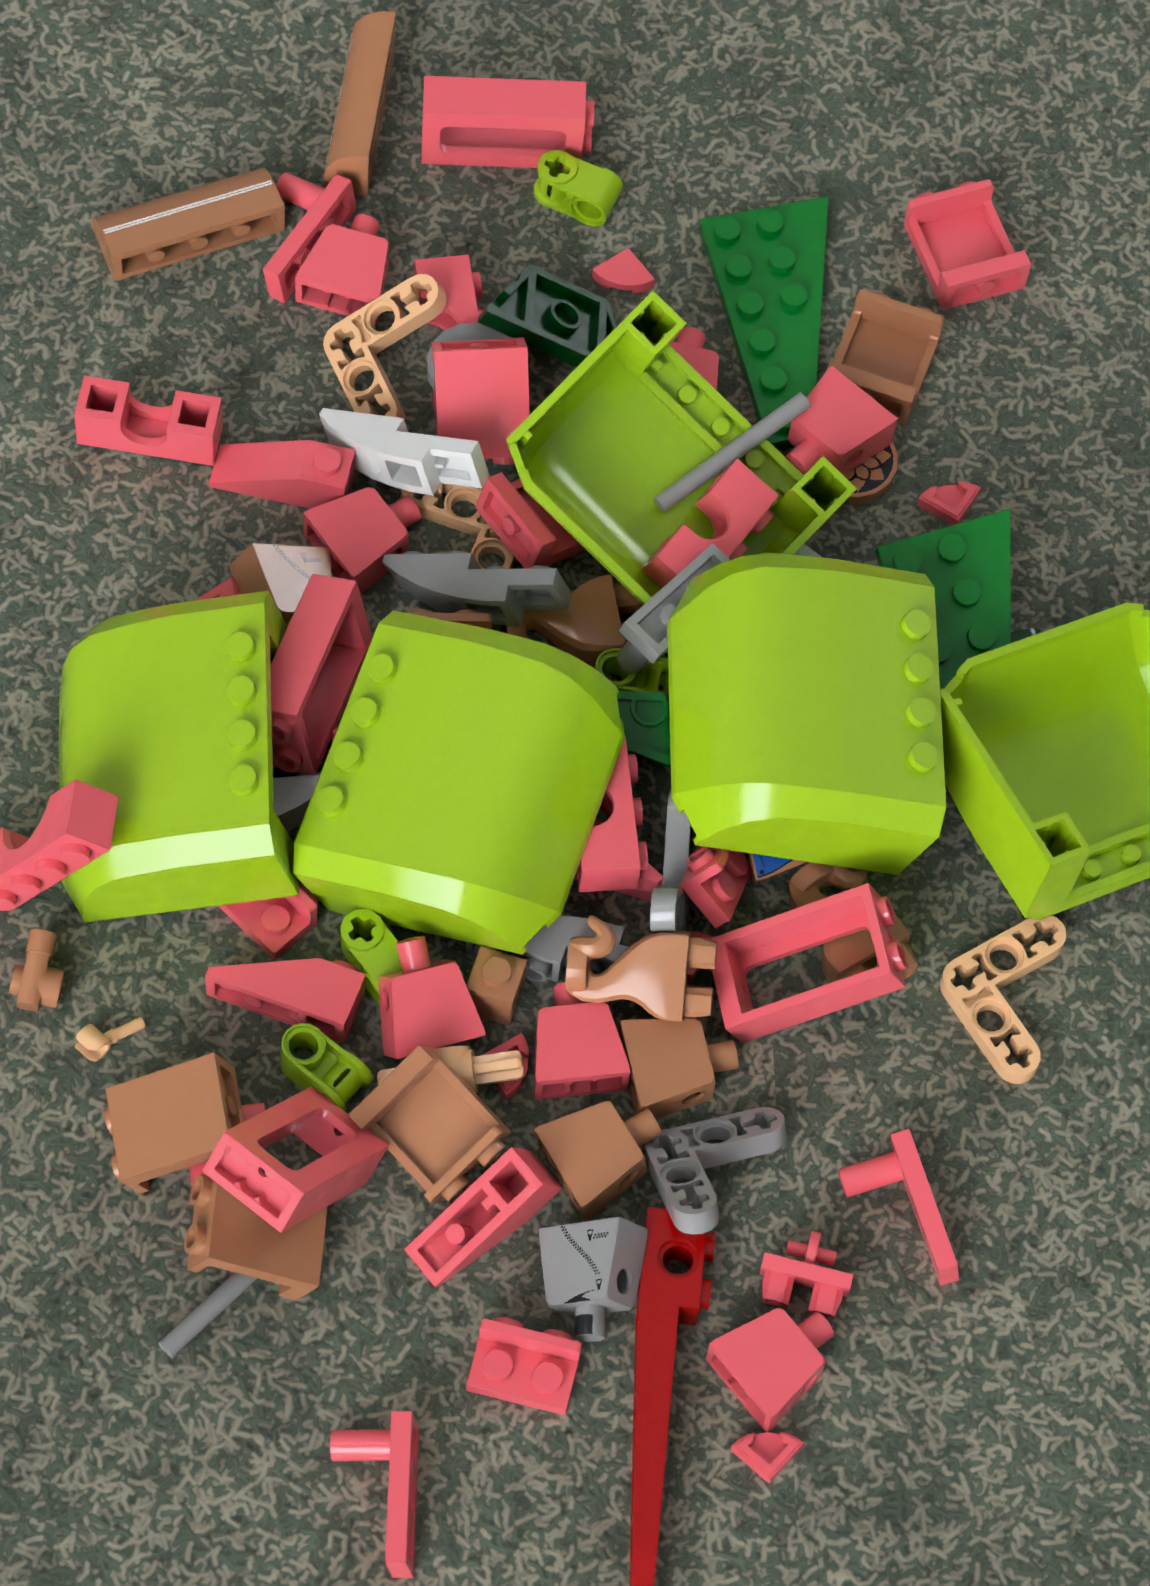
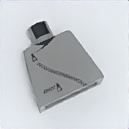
M621 1217L539 1228L546 1302L550 1308L575 1317L574 1338L576 1340L586 1342L604 1340L606 1314L629 1311L635 1306L647 1241V1228Z

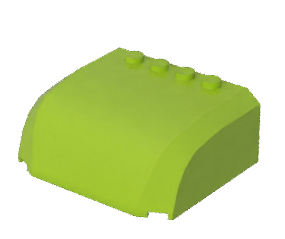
M654 291L506 439L524 490L643 605L662 588L641 569L673 532L685 524L698 536L705 539H713L712 523L695 506V503L719 474L665 513H662L657 508L653 498L753 426L670 346L687 323ZM767 439L739 460L773 489L779 497L769 508L774 516L757 535L750 531L742 541L748 547L742 556L765 553L794 555L857 488L824 456L803 475Z
M778 553L741 556L720 563L691 579L679 604L673 610L667 622L671 797L679 813L685 812L696 834V837L693 839L695 846L899 875L939 838L946 811L935 587L926 574L832 558Z
M269 590L173 603L110 617L92 627L70 650L62 667L59 698V790L76 779L119 796L111 849L61 880L84 922L299 895V879L293 874L294 843L274 811L270 665L288 625Z
M1126 602L968 658L957 670L956 675L947 686L940 690L945 785L974 839L1025 918L1041 920L1150 878V610H1144L1143 604Z
M393 610L377 625L294 842L293 874L327 910L347 915L356 909H368L379 915L385 924L523 955L527 951L525 945L544 925L549 928L562 914L625 739L624 726L620 718L617 698L619 696V689L590 665L567 652L545 643L478 626Z

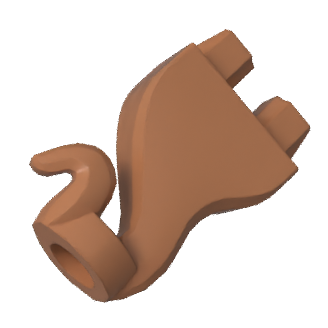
M607 574L592 578L573 591L568 609L524 610L521 626L502 625V632L529 639L526 632L528 630H535L562 651L575 656L591 667H595L596 660L603 651L611 648L622 649L628 640L618 631L623 625L619 615L634 614L641 608V602L620 582L613 583L612 575Z
M809 862L799 869L789 881L791 907L795 909L829 897L821 894V891L828 886H834L840 890L847 891L864 885L867 878V870ZM896 916V924L891 925L894 941L898 940L901 943L906 955L908 967L902 970L905 980L916 972L918 962L908 945L911 933ZM862 930L822 944V968L829 983L876 967L877 958L870 931Z
M590 915L588 917V924L597 933V936H575L570 938L566 966V990L572 996L592 1003H603L619 999L630 1000L642 1006L655 1018L667 1021L682 1022L684 1017L711 1015L713 988L688 986L687 978L688 967L715 969L716 941L691 936V931L678 930L676 933L651 932L633 943L608 969L600 974H596L591 970L590 960L602 958L613 950L616 939L611 927L596 916Z

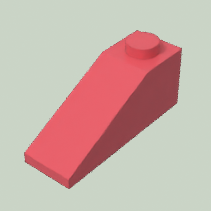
M313 440L220 444L209 480V487L311 509L351 493L355 479V449Z
M321 958L209 967L205 974L206 995L292 1026L300 1023L312 1024L331 1040L344 1044L365 996L366 974L359 972L358 968L342 960L330 962Z
M511 1147L404 1250L433 1286L439 1287L528 1222L563 1187L533 1151Z

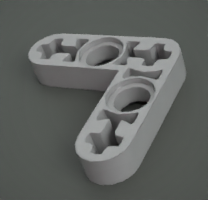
M671 789L667 806L662 886L654 887L650 908L651 932L676 933L678 930L686 931L688 926L690 898L679 884L688 867L686 861L693 853L694 830L685 812L679 813L671 797Z
M760 1107L661 1130L662 1135L645 1144L647 1169L674 1226L679 1231L686 1234H703L711 1231L719 1222L716 1193L704 1169L769 1154L781 1149L787 1141L784 1115L774 1108ZM712 1139L725 1140L715 1144L706 1143ZM667 1154H670L671 1157L675 1159L668 1161ZM682 1179L692 1180L687 1183H671ZM695 1202L696 1209H693L692 1206L688 1204Z

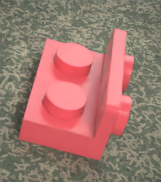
M697 846L695 852L686 861L688 867L679 886L683 888L687 896L716 929L731 920L752 873V869L743 852Z
M300 881L298 896L219 905L274 961L317 925V898Z
M496 1317L494 1321L482 1319L479 1339L466 1384V1391L566 1415L580 1359L582 1343L573 1340V1337L566 1332L547 1329L542 1333L526 1329L519 1321L507 1317Z

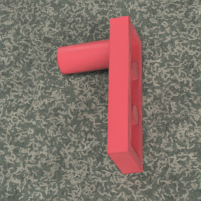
M288 172L280 176L276 187L282 200L308 211L263 268L270 297L285 304L295 291V277L298 270L326 226L335 224L344 227L357 210L352 181L336 174L326 188H323Z
M910 1129L890 1135L893 1152L838 1169V1175L846 1198L903 1180L940 1286L959 1281L958 1263Z
M391 1411V1429L332 1430L330 1437L332 1461L389 1460L385 1564L393 1578H414L419 1426L412 1411Z

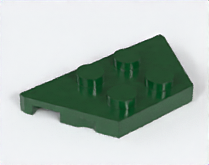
M531 264L478 317V323L512 338H524L528 346L576 367L617 327L615 323L616 317L608 299Z

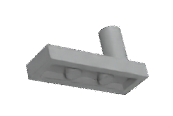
M713 543L628 618L618 630L628 640L617 656L618 664L624 671L638 673L648 661L654 664L668 651L667 622L684 595L688 583L691 579L710 568L730 560Z

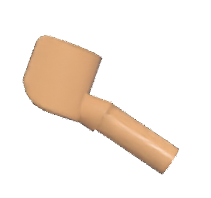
M138 1017L117 1028L110 1029L104 1034L93 1024H88L77 1033L76 1039L79 1042L75 1045V1048L88 1060L98 1061L110 1050L112 1044L144 1029L145 1023L141 1017Z

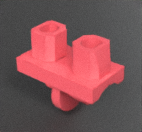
M811 1231L808 1244L788 1240L785 1252L786 1255L804 1259V1262L764 1252L759 1275L764 1276L761 1302L788 1308L793 1284L813 1288L807 1313L812 1315L815 1312H819L826 1319L833 1320L843 1296L847 1297L854 1274L814 1265V1262L834 1266L837 1252L818 1247L821 1233Z

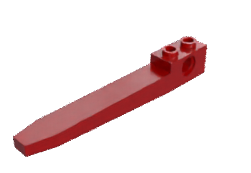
M647 1207L644 1228H647L648 1232L638 1287L635 1317L629 1586H654L678 1323L696 1325L699 1309H709L712 1280L702 1278L704 1262H713L716 1232L710 1231L703 1234L683 1233L674 1226L667 1209ZM671 1260H679L688 1266L689 1271L683 1274H674L668 1271L664 1264Z

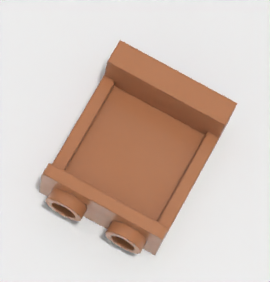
M860 289L835 358L830 360L827 370L831 366L835 367L898 418L897 423L907 426L939 344L945 318L926 307H915L893 300L880 292L872 293Z
M418 1045L348 1114L361 1129H369L389 1145L388 1151L425 1189L426 1193L424 1196L430 1203L441 1202L444 1198L450 1203L460 1196L471 1184L467 1176L479 1164L484 1168L492 1164L506 1150L507 1147L502 1142L512 1133L431 1045Z
M214 1052L105 1088L108 1107L104 1109V1119L109 1132L113 1135L115 1153L111 1156L112 1168L120 1182L139 1194L150 1191V1179L208 1161L224 1131L244 1122L235 1067Z
M202 1173L195 1179L190 1192V1203L194 1205L193 1220L184 1241V1250L186 1253H189L188 1271L198 1273L204 1268L212 1266L280 1284L278 1296L295 1300L300 1299L319 1287L328 1206L280 1233L205 1173Z

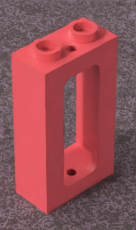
M424 76L421 164L537 168L539 158L551 150L565 151L582 160L583 153H591L594 100H586V82ZM560 163L559 169H563L562 163Z
M312 574L270 665L273 767L284 772H303L316 775L332 739V730L336 729L372 641L373 635L358 584L355 580Z
M867 883L710 938L709 940L717 942L715 969H712L725 1029L741 1043L748 1042L905 988L902 970L908 967V963L901 943L898 940L894 941L891 925L896 924V915L887 896L881 897ZM862 930L870 931L877 958L875 968L756 1009L753 1008L746 979L747 973L752 968Z
M311 1086L224 1131L202 1172L282 1233L364 1186L369 1181L389 1145L370 1130L361 1129L348 1113ZM293 1133L323 1157L299 1170H292L269 1154L264 1148Z

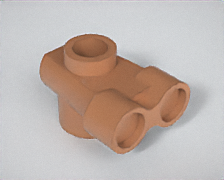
M42 929L30 930L26 947L25 966L15 964L9 988L10 994L18 995L16 1001L17 1008L38 1012L39 1005L56 1009L65 970L49 967L53 952L55 951L57 934Z

